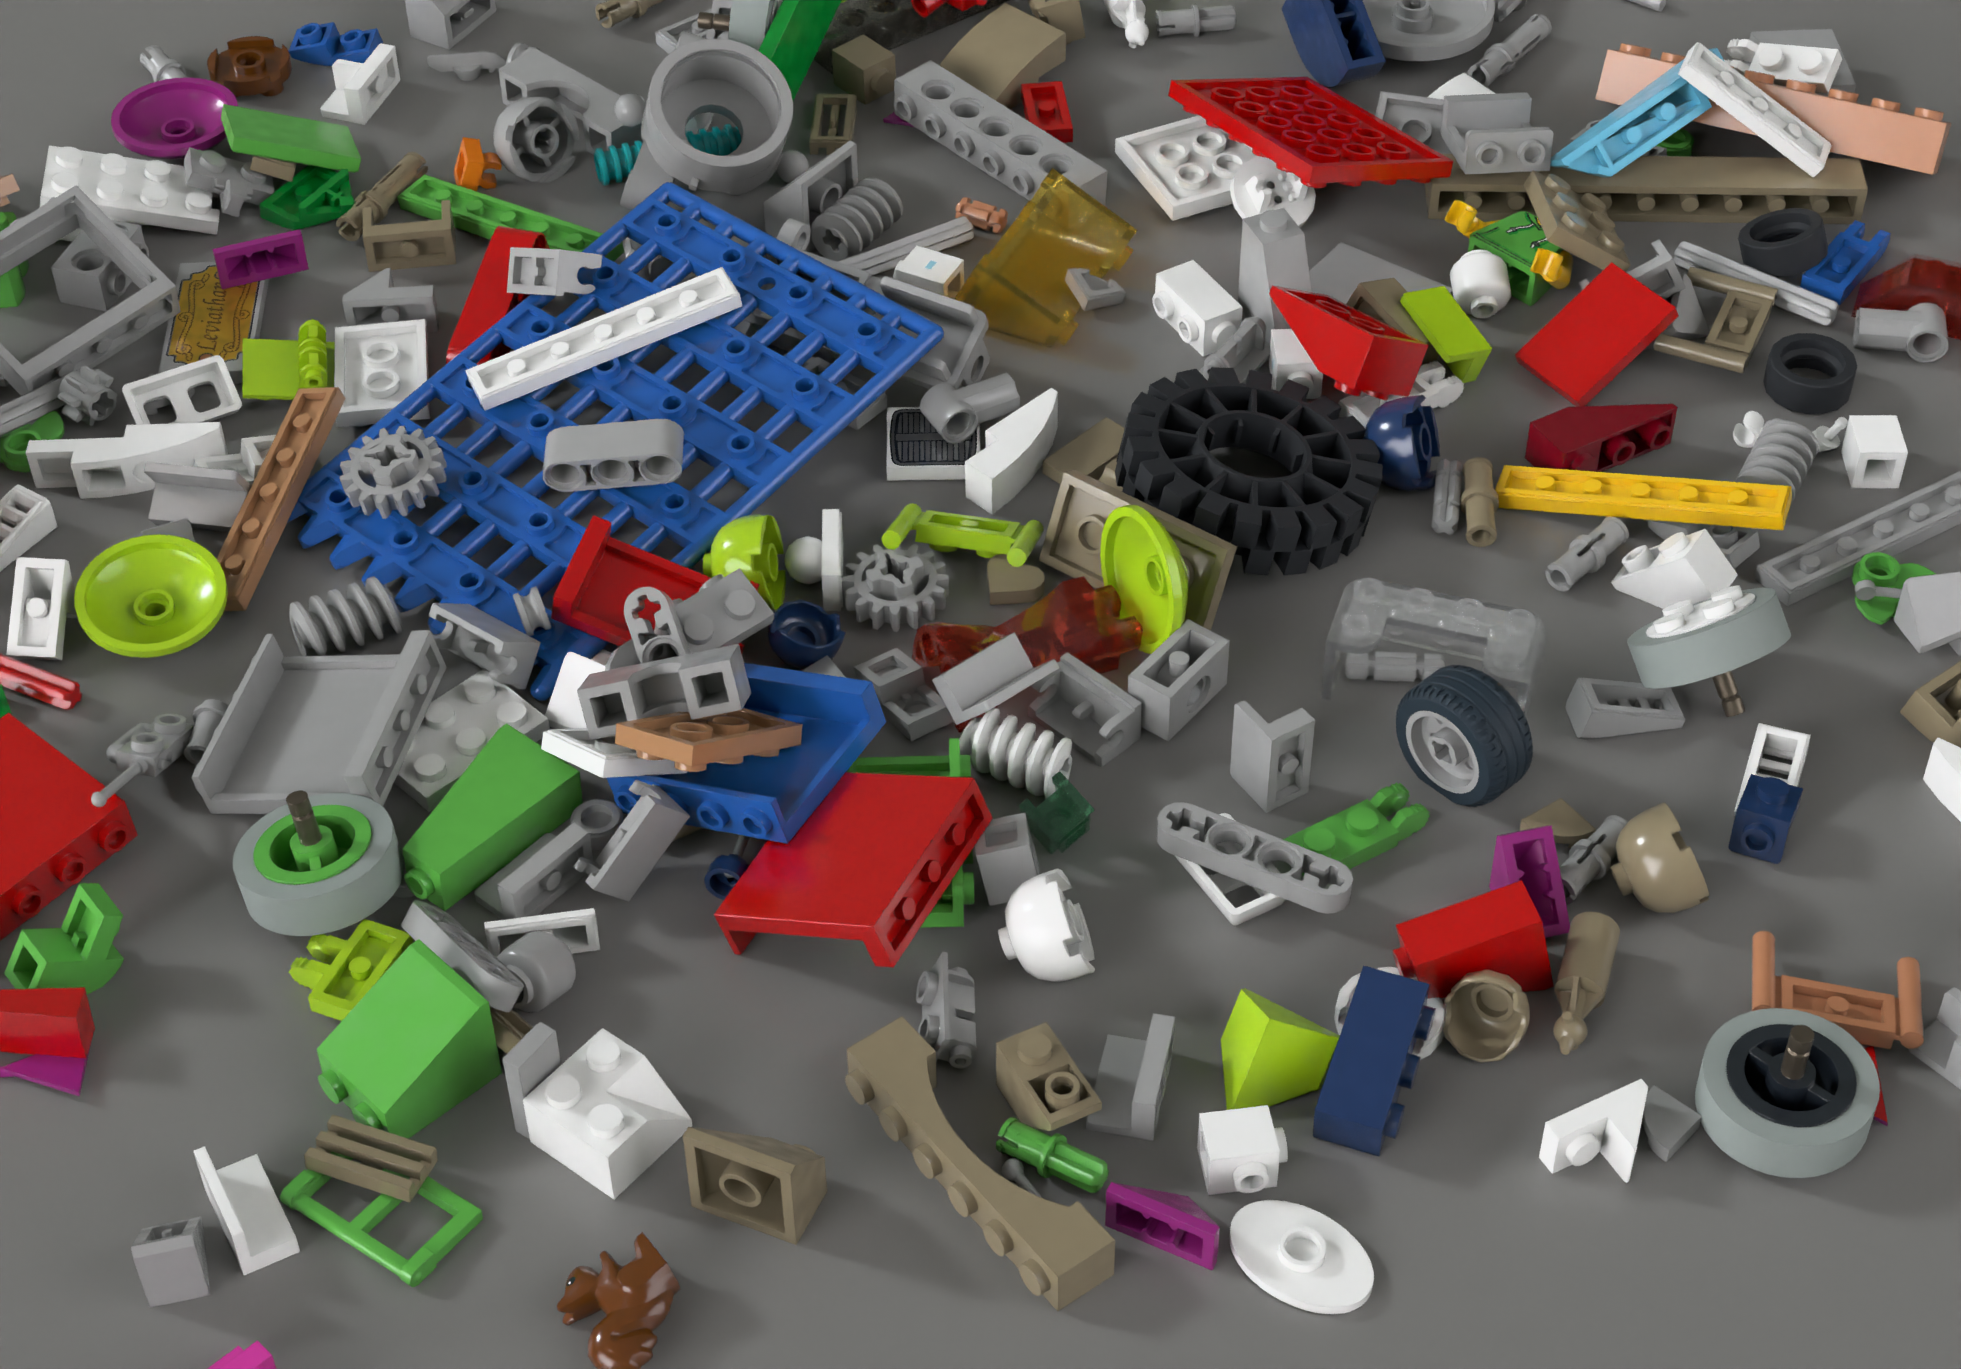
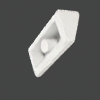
M594 908L484 922L488 949L495 957L518 939L534 931L553 934L569 947L572 954L600 950L598 925Z

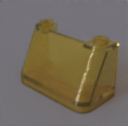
M1052 168L1040 184L1033 198L1024 206L1017 219L989 254L985 253L954 299L984 312L989 324L987 330L1048 348H1052L1056 341L1065 346L1080 325L1073 318L1082 308L1065 282L1068 269L1090 270V275L1101 279L1104 278L1111 267L1120 271L1134 251V249L1128 246V243L1138 230Z

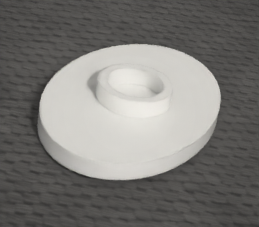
M1264 1200L1244 1206L1233 1217L1229 1242L1237 1263L1254 1283L1275 1298L1296 1308L1314 1313L1342 1314L1361 1307L1370 1297L1374 1281V1271L1366 1251L1353 1235L1326 1215L1292 1202Z

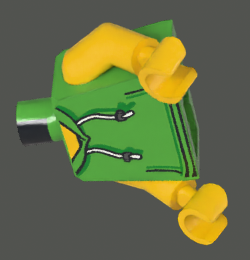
M1454 200L1444 220L1455 225L1459 232L1469 238L1468 252L1472 250H1487L1503 259L1507 265L1511 296L1532 306L1552 286L1556 289H1564L1569 285L1573 268V257L1568 251L1547 241L1538 217L1527 211H1519L1501 220L1483 222L1476 217L1478 211L1474 207L1463 201Z

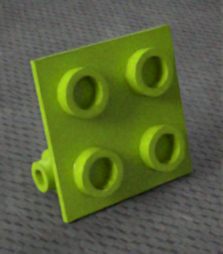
M311 319L302 324L299 328L298 340L243 338L242 398L265 401L273 399L293 400L300 388L334 387L335 342H326V329L319 321Z

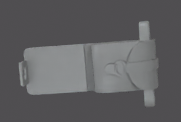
M792 218L786 220L777 236L778 240L943 328L944 337L899 379L928 389L937 384L948 383L957 390L960 384L966 387L980 382L990 361L989 353L983 341L989 325L984 312L975 309L967 303L887 276H883L881 279L872 276L869 272L807 252L805 250L811 234L809 224ZM769 254L763 256L777 265L782 263V261ZM800 271L796 274L811 283L815 281V279ZM765 284L760 289L769 290L775 285ZM834 289L829 292L844 301L849 299V297ZM869 308L864 310V312L879 320L884 317ZM756 309L734 329L751 337L773 317ZM902 326L898 329L915 339L919 336ZM790 327L771 345L789 351L807 336ZM823 346L812 357H819L832 364L841 354ZM978 358V365L976 371L971 378L973 365L976 359Z

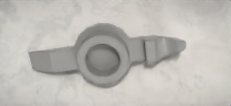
M489 51L427 56L428 67L440 72L454 71L459 79L465 81L478 78L481 75V69H488L489 73H493L496 68L506 65L504 57Z

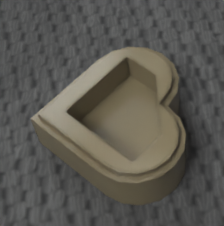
M1007 554L995 555L988 561L987 583L990 605L1029 603L1043 596L1045 576L1038 567L1024 564L1020 567H1014L1007 561Z

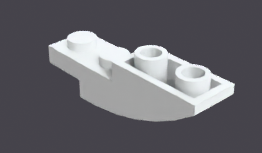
M221 422L126 425L124 437L29 440L26 450V456L36 488L77 487L80 499L104 498L153 490L155 482L144 473L146 462L194 467V458L228 455Z

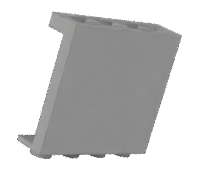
M411 631L401 654L284 657L274 635L266 634L191 777L195 788L201 794L210 813L268 814L287 804V796L299 790L307 792L308 797L326 793L356 794L372 799L383 807L447 668L431 631Z

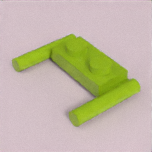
M910 503L904 507L883 534L882 543L888 549H896L911 530H916L915 542L927 543L932 550L952 552L957 550V548L976 550V554L984 558H992L998 554H1007L1009 564L1014 567H1020L1026 562L1044 532V527L1037 520H1030L1026 525H1020V522L932 510L922 512L917 504Z

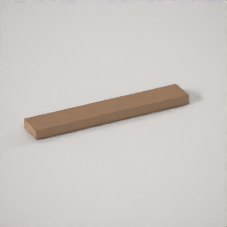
M339 387L298 389L216 558L224 571L228 595L224 611H246L346 399Z

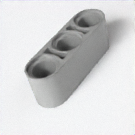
M648 419L556 428L549 432L546 437L543 480L550 488L561 492L673 482L682 474L684 431L679 424L668 419Z

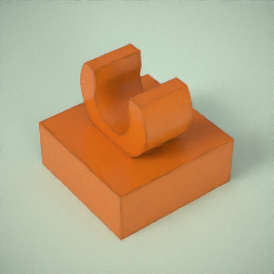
M463 137L453 171L456 185L474 191L478 190V186L485 189L496 188L495 174L485 173L484 171L487 169L501 170L502 163L498 155L492 152L482 153L479 139Z

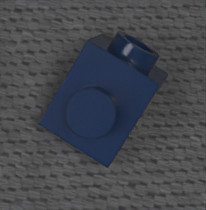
M1751 774L1737 807L1728 845L1729 850L1774 864L1780 863L1788 833L1800 804L1803 788L1789 785L1778 778H1764Z

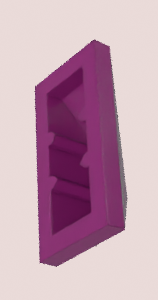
M300 229L212 249L222 289L309 270Z
M1552 825L1497 835L1489 883L1490 890L1492 891L1522 880L1542 920L1545 938L1569 933L1570 922Z
M1111 1182L1106 1190L1105 1226L1209 1270H1213L1218 1257L1220 1227L1193 1200L1184 1195Z

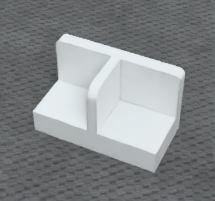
M380 43L364 63L342 59L336 60L332 65L336 89L321 106V115L326 118L365 125L400 82L395 46Z

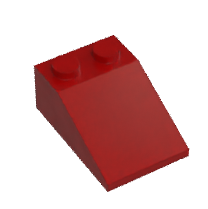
M1272 285L1269 292L1270 297L1319 372L1336 380L1334 384L1336 389L1353 396H1360L1363 391L1370 396L1382 400H1388L1390 394L1409 397L1428 349V344L1329 295Z

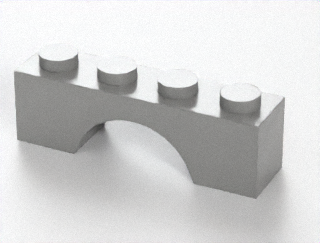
M534 48L498 69L503 104L509 106L523 97H546L566 105L575 118L583 121L586 151L594 155L596 148L599 147L603 151H607L610 145H615L617 149L621 148L622 143H628L629 146H634V141L637 140L643 143V139H641L642 125L640 124L635 127L625 126L619 122L615 115V104L621 97L619 94Z

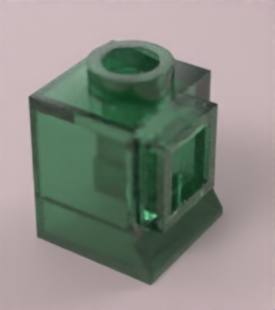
M1060 771L1052 777L1055 792L1039 806L1035 807L1028 798L1019 805L1020 813H1026L1030 832L1050 854L1057 849L1063 853L1090 830V814L1095 811Z

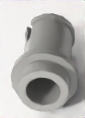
M205 700L193 712L192 717L195 725L188 745L184 749L185 758L192 764L197 765L200 762L216 727L220 724L228 708V705L220 700Z

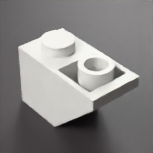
M1703 529L1686 536L1683 532L1676 533L1660 545L1649 549L1646 545L1633 549L1622 559L1624 566L1611 583L1620 592L1664 609L1685 600H1691L1692 604L1711 599L1710 596L1713 593L1730 587L1738 574L1708 531Z

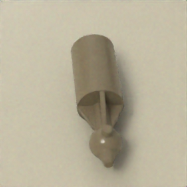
M1583 912L1573 918L1555 984V994L1563 1013L1554 1024L1553 1034L1556 1041L1560 1044L1561 1053L1564 1055H1568L1571 1050H1576L1585 1041L1587 1026L1583 1019L1592 1009H1596L1603 1004L1620 937V928L1611 917L1599 912Z

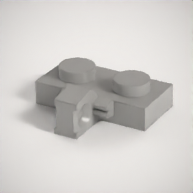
M189 147L184 159L186 185L220 194L222 213L239 217L244 201L260 205V203L274 193L272 176L250 170L251 162L244 163L223 157L215 151H201Z

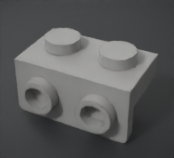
M740 568L725 577L719 574L710 578L701 586L698 593L684 601L681 598L672 600L690 653L738 644L772 624L775 615ZM655 623V629H654V633H655V634H657V635H670V634H671L670 628H668V629H666L665 631H663V630L658 629L657 624ZM670 645L671 648L675 651V653L679 656L676 648Z

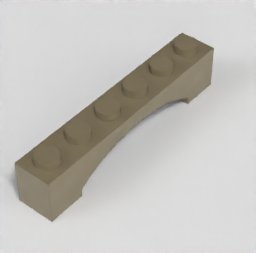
M903 1016L847 1048L848 1074L845 1076V1082L853 1098L859 1104L864 1105L867 1103L879 1116V1121L886 1134L893 1141L901 1140L913 1153V1158L920 1171L927 1178L932 1179L935 1177L947 1190L949 1199L957 1212L963 1217L971 1216L983 1229V1234L991 1249L999 1256L1006 1255L1016 1265L1023 1282L1034 1295H1043L1059 1311L1114 1275L1115 1239L1079 1201L1068 1207L1036 1196L1016 1186L981 1161L955 1133L939 1107L932 1090L937 1087L936 1051Z

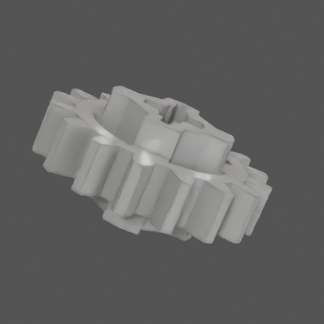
M399 426L396 433L391 435L388 434L385 428H382L379 431V438L375 440L365 435L362 437L364 447L361 449L350 447L348 453L351 460L342 461L340 464L343 475L339 478L353 508L361 506L364 515L367 516L376 509H379L382 519H387L391 511L396 509L399 510L402 517L408 514V506L412 504L421 509L424 508L426 505L423 497L426 495L437 497L440 494L437 483H443L447 480L444 471L447 464L442 449L438 447L437 441L433 436L425 438L423 430L420 428L411 435L407 434L405 426Z
M878 544L873 545V555L869 556L866 553L859 552L857 553V564L847 563L846 576L842 577V590L847 611L856 610V620L858 622L871 618L873 629L878 630L884 623H890L893 632H898L902 623H908L910 627L916 629L918 628L919 618L922 617L933 621L935 619V609L944 610L946 607V596H949V575H946L945 563L935 562V553L933 551L922 555L918 554L917 544L911 545L908 550H900V546L893 550H883Z

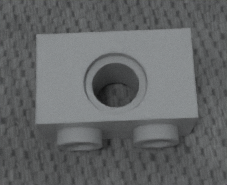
M1187 619L1181 628L1177 629L1128 676V694L1142 702L1141 727L1166 741H1169L1227 684L1230 640Z

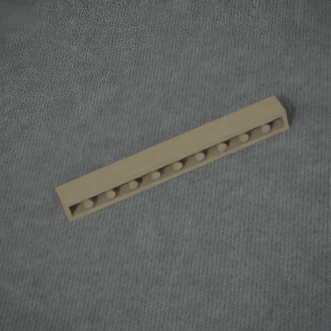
M1443 154L1454 161L1450 177L1432 178L1430 183H1425L1428 219H1445L1454 200L1463 201L1474 207L1478 211L1476 217L1480 220H1501L1519 211H1527L1537 217L1524 187V182L1531 172L1464 174L1453 154ZM1640 156L1611 177H1599L1563 167L1557 168L1550 166V171H1536L1546 177L1549 174L1559 176L1570 185V190L1582 196L1586 192L1595 195L1607 206L1605 210L1612 221L1748 223L1761 215L1776 210L1801 208L1817 212L1823 219L1824 224H1852L1855 220L1861 222L1868 191L1860 159L1827 158L1824 168L1814 178L1788 158Z

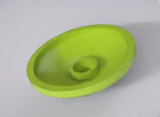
M1126 505L1114 509L1104 524L1100 547L1102 577L1109 605L1120 629L1138 650L1152 654L1177 629L1181 628L1184 623L1188 600L1187 568L1179 548L1162 523L1144 508L1137 505Z
M145 535L117 543L96 556L84 569L77 582L74 604L82 629L96 644L119 655L150 658L181 651L205 637L218 623L225 610L228 590L225 574L220 563L203 546L178 536Z

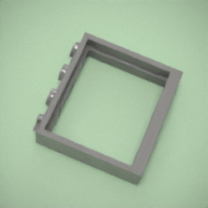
M77 185L56 198L52 197L45 205L25 217L17 218L9 227L0 231V276L80 227L141 290L22 365L0 343V374L21 396L70 372L76 371L83 365L93 369L181 312L176 285Z

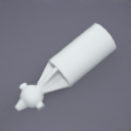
M1103 0L1112 22L1116 26L1125 29V36L1129 41V47L1143 46L1149 35L1148 26L1144 23L1146 8L1143 0Z

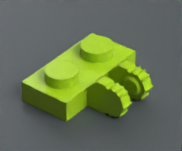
M363 919L348 940L325 934L312 935L306 948L317 961L313 959L308 960L307 957H297L290 966L291 969L288 973L291 974L294 981L298 982L299 985L312 989L308 996L311 1011L342 1021L408 946L413 943V939L405 931Z

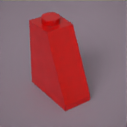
M1522 880L1396 925L1401 947L1393 949L1392 953L1398 971L1403 977L1429 984L1428 999L1447 997L1451 993V988L1466 973L1487 969L1510 976L1521 986L1522 992L1540 991L1554 987L1543 923Z

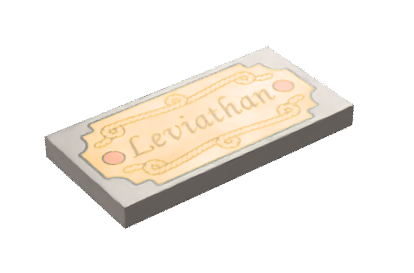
M215 262L180 263L176 289L181 312L168 321L158 374L219 355L224 359L233 383H242L243 338L259 339L269 279L222 289Z

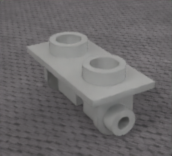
M1256 316L1245 318L1240 323L1239 330L1215 354H1210L1205 359L1204 366L1199 372L1207 381L1211 367L1234 368L1239 382L1245 384L1249 370L1257 371L1269 359L1270 343L1265 342L1266 324L1263 319Z
M942 951L931 971H924L918 982L916 1001L922 1004V1020L918 1033L936 1051V1061L938 1059L946 1060L954 1068H966L977 1055L976 1023L970 1021L975 1014L974 979L964 968L955 967L948 969V953Z

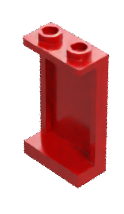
M593 515L554 593L551 619L621 646L632 639L624 616V604L627 597L634 590L641 587H652L665 592L672 600L681 598L684 601L698 593L701 586L711 577L610 537L612 522ZM750 580V583L758 592L760 584ZM646 598L643 600L645 608L638 612V617L649 620L654 631L656 623L654 613L661 610V605L650 602ZM738 643L742 654L745 645Z

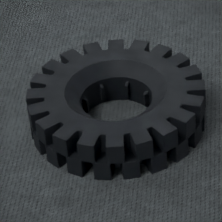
M1211 367L1208 381L1197 369L1177 372L1174 383L1163 377L1150 384L1148 394L1141 392L1132 403L1116 461V484L1119 487H1123V493L1237 546L1235 555L1241 556L1244 573L1268 576L1273 559L1284 576L1306 573L1309 561L1320 570L1337 563L1340 553L1348 556L1359 545L1361 536L1364 537L1382 481L1383 464H1378L1380 452L1372 439H1363L1366 432L1364 426L1354 416L1338 419L1342 406L1325 395L1310 403H1306L1309 387L1289 379L1280 391L1271 389L1272 374L1249 370L1246 384L1239 382L1234 368ZM1230 447L1257 452L1283 464L1290 471L1291 475L1280 478H1259L1245 475L1226 467L1216 460L1209 451Z

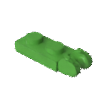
M1396 782L1391 784L1390 787L1386 786L1380 789L1370 801L1366 799L1283 840L1337 860L1351 869L1396 847L1399 841L1411 836L1414 832L1417 833L1423 826H1426L1425 824L1429 821L1430 812L1421 803L1411 804L1410 807L1402 809L1406 802L1409 801L1410 792L1401 783L1398 784ZM1396 812V815L1389 822L1386 817Z

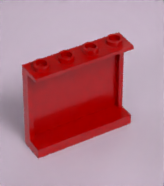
M9 712L0 718V941L28 919L37 915L41 909L71 886L80 882L84 876L114 853L122 850L126 844L138 836L123 799L114 793L107 799L104 806H94L91 802L92 794L100 792L105 786Z
M845 772L788 844L767 840L713 915L736 955H741L757 932L861 940L864 942L875 966L894 968L993 818L975 778Z

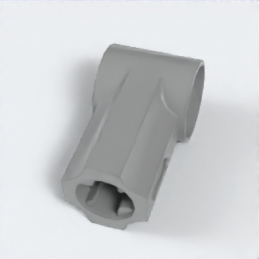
M1919 303L1912 306L1908 311L1859 308L1854 321V348L1907 351L1912 359L1923 363L1939 360L1948 350L1945 313L1941 307L1932 303Z
M1006 372L957 390L948 383L937 384L924 394L921 399L920 410L947 443L956 444L967 440L975 432L978 424L1018 410L1020 408V396L1017 392L1015 381Z

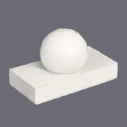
M822 509V541L810 536L799 538L789 545L784 559L789 575L798 582L809 585L822 580L823 608L825 611H841V607H843L844 544L842 512H839V509Z

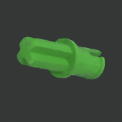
M1015 1117L1007 1119L998 1133V1136L1004 1137L1008 1141L997 1140V1151L1036 1167L1041 1177L1049 1178L1054 1175L1090 1193L1099 1192L1108 1178L1109 1170L1104 1160L1067 1144V1138L1060 1133L1050 1136L1020 1122Z

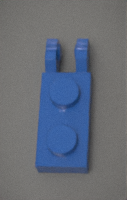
M1855 220L1845 232L1840 231L1828 245L1827 256L1818 265L1807 270L1802 275L1800 287L1834 300L1838 305H1841L1881 256H1883L1889 244L1891 233L1880 230L1869 242L1862 240L1865 233V223Z

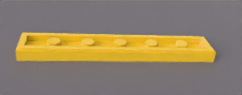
M1512 465L1503 466L1495 487L1499 500L1498 508L1784 530L1792 501V486Z

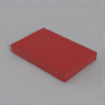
M1611 262L1515 354V357L1521 366L1576 407L1586 406L1679 315L1675 306Z

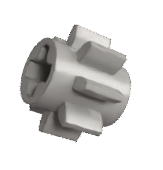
M85 365L81 367L80 371L70 372L63 378L59 386L57 398L67 403L62 413L77 423L83 421L90 426L94 425L95 420L106 419L113 412L117 402L116 397L118 393L108 388L114 379L99 369L94 371Z

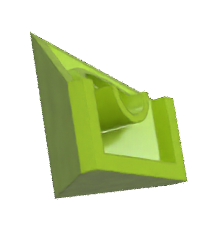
M1246 988L1241 989L1221 1037L1226 1110L1265 1105L1270 1107L1322 1088L1340 1035Z

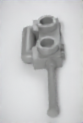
M162 714L155 717L154 722L151 724L138 723L108 747L106 752L108 760L116 764V771L123 773L100 792H94L91 796L92 804L96 807L104 806L108 798L135 776L156 777L184 754V749L188 745L195 724L186 723V718L179 714Z

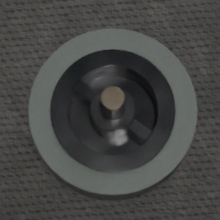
M1785 1008L1760 1009L1732 1018L1713 1034L1704 1052L1696 1085L1695 1105L1697 1113L1702 1116L1700 1122L1708 1136L1723 1152L1734 1160L1751 1169L1769 1175L1786 1178H1808L1833 1172L1846 1165L1859 1153L1866 1142L1879 1101L1880 1083L1875 1065L1867 1051L1852 1035L1838 1025L1817 1015Z

